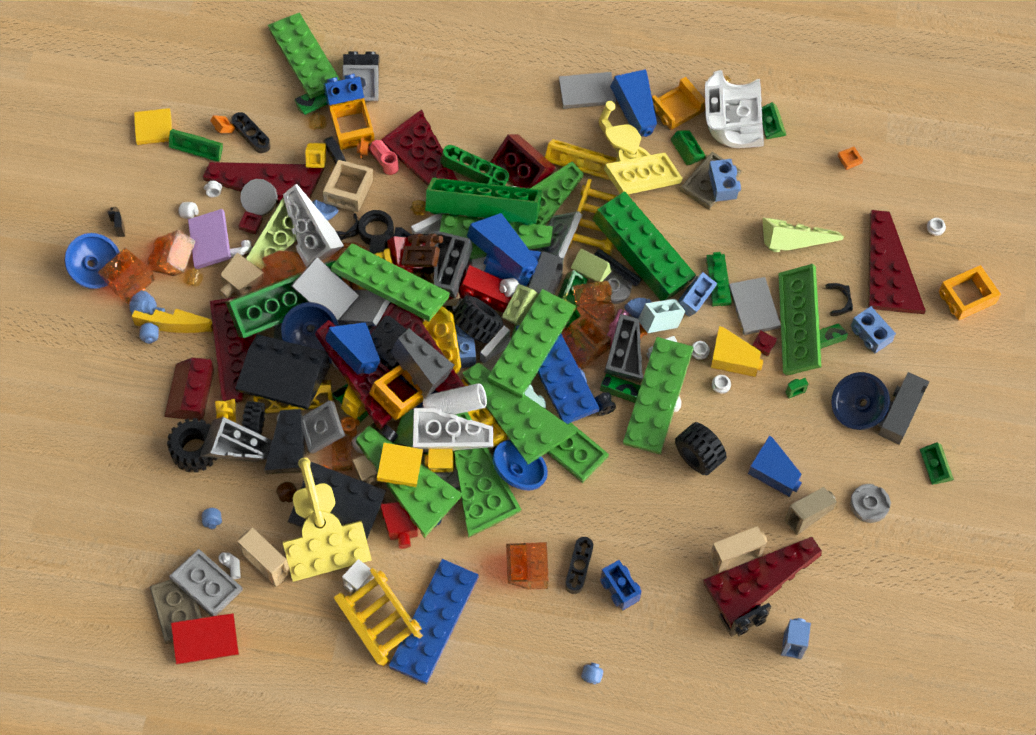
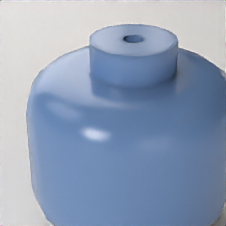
M152 323L143 324L140 327V339L148 344L157 341L159 337L158 326Z
M208 508L202 512L201 517L204 527L214 529L216 525L222 523L221 512L218 509Z
M591 662V665L586 664L584 666L581 677L586 682L598 684L601 682L604 671L599 668V664Z

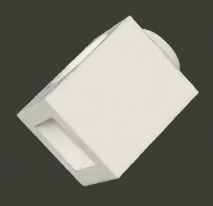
M359 559L342 576L343 586L351 594L374 578L370 568Z

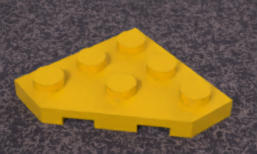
M442 306L430 321L425 320L423 324L446 359L454 364L453 369L458 373L461 369L454 316L453 313Z

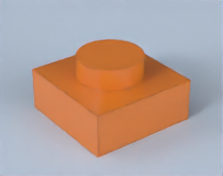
M212 116L210 122L214 125L217 132L233 133L235 127L226 116Z
M855 146L839 152L837 156L846 170L863 162Z

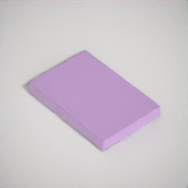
M223 209L188 219L193 262L196 269L231 259L226 218Z

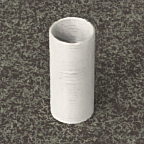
M480 383L434 393L426 399L423 398L424 408H435L454 415L485 408L487 404L485 390Z

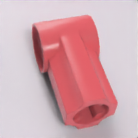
M382 140L373 141L369 146V151L382 166L383 172L387 175L396 174L399 170L397 155L390 151Z

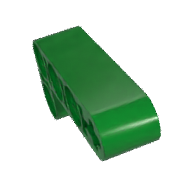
M447 145L443 149L440 162L444 167L478 183L506 186L509 173L505 169L454 145Z

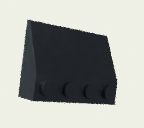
M257 334L248 349L235 389L237 392L308 410L330 369L329 355L326 351Z
M311 462L310 468L314 484L325 483L332 488L335 505L330 513L339 519L341 525L362 521L367 540L386 490ZM304 481L300 489L306 488ZM293 506L287 523L302 528L306 519L299 516Z

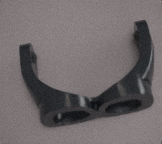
M356 213L353 214L355 224L347 232L336 231L340 240L359 234V220Z
M828 283L825 285L828 290H840L848 300L844 308L831 311L830 316H839L853 311L849 285L840 283Z

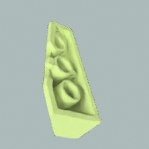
M284 197L276 207L246 258L261 270L297 240L296 235L292 232L294 227L291 217L288 216Z
M763 217L764 244L769 247V250L774 252L843 240L844 238L838 231L813 227V230H810V227L798 223L795 227L784 220Z

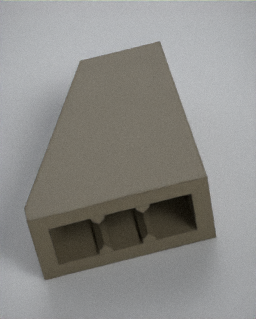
M822 487L790 505L785 522L798 535L832 511L837 503L836 498L832 492Z

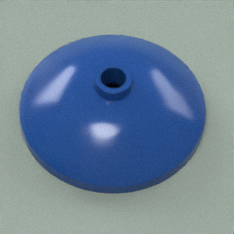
M87 233L80 235L69 244L65 252L64 262L69 276L77 284L85 288L99 289L106 287L120 273L122 266L120 251L113 241L101 234ZM88 261L93 262L92 267L88 265Z
M510 440L500 443L494 450L492 460L495 470L510 486L530 491L540 488L546 481L548 470L542 456L527 465Z

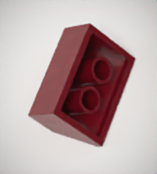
M507 134L490 161L509 173L508 181L514 186L528 189L549 177L556 168L519 134Z
M191 357L176 364L164 414L165 417L204 420L214 374L211 359Z

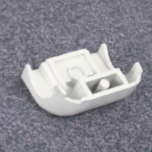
M722 70L713 72V75L705 82L707 125L711 135L719 143L732 148L764 146L760 79L745 85H734L728 83L724 79Z

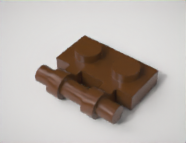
M419 233L408 236V242L412 244L411 246H405L401 264L405 267H437L440 249L435 245L443 242V236Z

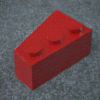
M471 265L465 270L458 290L460 299H463L465 296H472L502 313L505 312L512 297H506L504 293L500 292V282L502 279Z

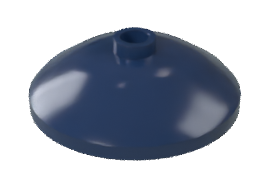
M305 302L294 306L285 315L281 326V335L283 341L326 351L315 336V333L328 320L336 326H339L333 312L326 306L315 302ZM312 325L314 330L308 331L307 326Z
M866 372L852 373L844 377L836 385L831 400L832 410L838 421L848 428L854 430L872 428L879 424L888 412L890 404L888 389L873 374ZM863 400L867 401L865 406H861Z

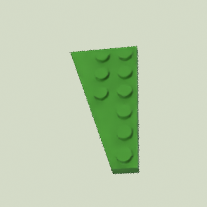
M442 214L440 231L468 238L467 233L470 224L483 219H471L464 216L453 217ZM518 222L509 223L529 250L551 246L553 226L524 225ZM471 241L473 249L469 259L486 257L487 253Z
M477 363L463 372V376L469 385L480 383L483 386L487 399L486 408L495 417V421L506 433L508 439L527 465L577 433L574 428L525 394L520 398L487 381L491 371L482 364Z
M468 412L455 414L458 417L472 420ZM488 448L453 451L460 492L462 493L461 499L468 538L521 512L522 509L508 484L495 470L492 455Z

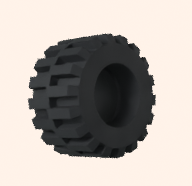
M465 296L453 312L454 322L470 337L483 343H489L504 325L503 320L494 309L472 296Z
M193 418V421L185 419L184 423H181V421L177 423L178 427L171 429L172 434L169 433V441H167L168 450L175 465H178L181 470L185 468L186 472L193 470L194 473L199 472L198 469L206 470L208 465L211 467L213 460L216 461L217 458L200 456L211 425L209 423L206 424L205 420L202 419L199 422L197 418ZM199 439L204 441L201 448L196 451L184 450V446L191 440Z
M693 422L675 438L677 450L683 460L693 470L702 475H709L727 458L726 451L719 438L701 423Z

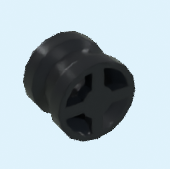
M609 392L602 393L594 398L599 406L598 413L600 416L610 414L617 407L612 402V396Z

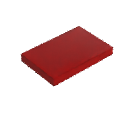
M234 613L171 623L176 665L239 655Z

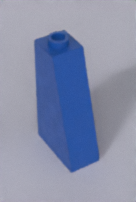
M646 69L615 76L610 88L629 125L635 127L641 137L650 136L657 125Z
M502 213L470 224L467 233L468 239L513 276L521 279L530 277L535 273L538 261Z

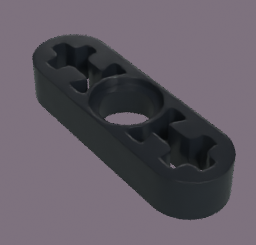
M238 112L232 116V123L235 129L257 152L266 153L270 150L269 138L245 113ZM238 120L243 121L245 126L243 127V124H242L241 122H237V121H238ZM249 130L256 131L252 136L246 134Z
M580 537L574 547L565 583L567 591L571 594L580 593L584 587L594 546L593 541L588 537ZM583 543H586L588 548L585 549L584 556L580 555L581 546ZM576 561H583L585 568L578 570L574 567V563ZM575 575H579L577 581L579 585L573 588L569 582H573Z

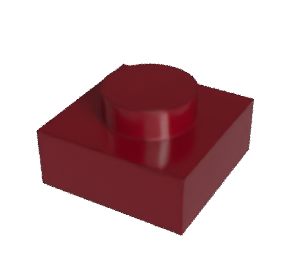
M245 211L238 225L239 230L256 235L262 224L263 217Z
M760 330L752 346L761 351L762 354L769 356L777 342V338Z

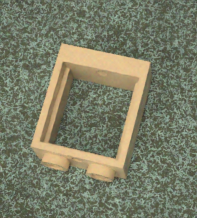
M338 160L323 191L324 203L359 212L373 182V169ZM340 174L362 180L356 194L334 188Z
M758 526L713 543L709 559L716 573H721L761 557L767 543L766 535L763 531L760 532Z
M254 528L240 536L238 544L242 555L275 587L291 574L287 559Z

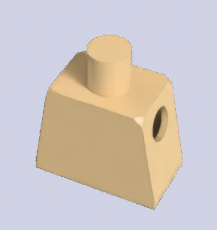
M236 253L220 275L224 286L219 290V293L224 298H228L232 293L241 296L254 291L266 282L264 273L239 253Z

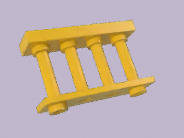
M588 179L587 184L582 186L580 193L582 198L577 211L583 214V211L596 213L597 209L600 208L586 204L588 196L611 201L617 195L591 189L592 179ZM580 219L579 226L601 231L595 222ZM575 231L568 248L571 249L573 241L599 247L611 256L614 245L608 238L601 241L576 234Z
M371 568L370 572L374 578L351 596L339 593L333 598L377 664L384 666L390 662L387 657L388 651L412 633L419 639L423 635L419 631L422 629L415 619L412 620L386 583L388 580L386 575L381 570L377 571ZM377 585H380L385 594L362 612H357L353 607L356 605L355 602ZM391 601L396 611L375 627L368 629L365 625L366 618ZM402 617L408 627L384 645H379L375 640L377 635Z

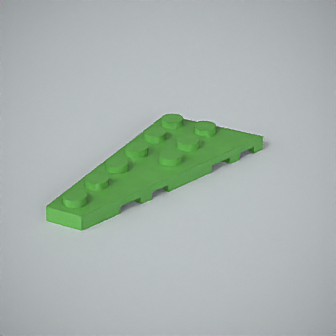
M573 161L530 188L542 190L537 225H546L582 180L583 173Z
M368 426L356 438V443L367 459L375 466L378 473L383 444L393 443ZM420 464L417 487L386 482L389 490L402 508L407 511L410 519L417 525L424 538L462 496L460 491L422 464Z

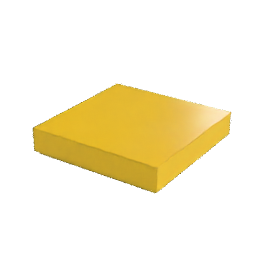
M170 108L134 112L137 145L169 142V134L172 130Z
M384 443L377 481L417 487L423 449Z

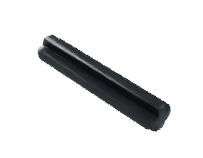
M598 249L594 253L595 256L607 261L612 271L633 286H638L641 283V277L603 250Z

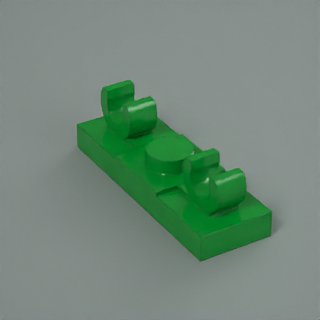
M172 129L169 134V148L217 162L221 160L223 143Z
M713 252L712 255H706L708 276L717 283L711 292L712 307L731 306L732 301L725 254Z

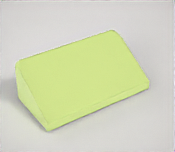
M580 249L571 266L572 270L599 284L611 272L610 264L607 261L583 249Z
M519 284L502 318L519 326L539 294L533 289Z

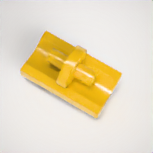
M235 399L215 401L216 419L225 417L237 423Z

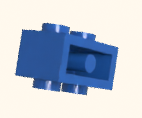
M355 74L344 75L345 79L338 80L337 77L327 79V83H323L327 105L364 98L360 77H355ZM351 84L354 85L352 90L350 89Z
M620 560L602 569L600 582L605 590L609 589L612 594L611 599L616 606H620L623 611L640 601L641 588L637 582L633 581L628 568L625 565L623 566Z

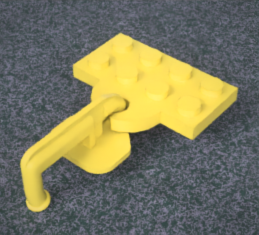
M607 101L598 122L606 138L618 153L617 162L606 164L604 167L605 172L618 192L621 194L625 191L627 194L680 184L683 178L666 153L650 155L646 150L639 147L641 136L635 127L628 124L614 127L611 125L608 117L611 111L615 109V104L612 101Z
M301 458L298 465L301 468L306 488L299 489L294 493L293 503L296 513L306 520L302 527V537L283 541L293 582L352 566L358 559L363 563L371 561L362 521L341 525L339 519L330 513L335 505L332 488L325 483L315 485L309 459Z

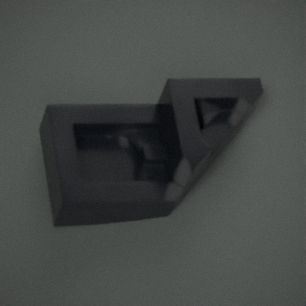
M110 207L108 215L110 221L114 222L117 236L125 237V227L121 213L117 207Z

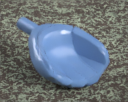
M318 200L312 202L327 221L338 213L337 207L325 204Z
M144 290L133 295L129 304L132 314L134 310L153 315L155 309L165 312V308L157 307L155 299Z
M635 298L625 304L624 308L632 317L639 319L644 305L652 302L646 298Z

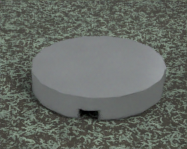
M254 179L244 185L240 199L242 206L247 212L263 216L274 209L278 195L271 183L264 179Z
M611 270L610 274L600 284L595 282L594 288L600 300L613 305L627 300L631 293L632 284Z
M874 484L859 486L853 492L850 500L851 510L854 515L860 520L869 523L879 522L884 519L889 512L891 504L886 491Z

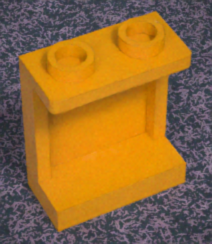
M686 76L680 79L679 86L659 98L655 95L652 96L655 113L660 117L663 125L667 126L670 130L701 114L706 108L705 98Z

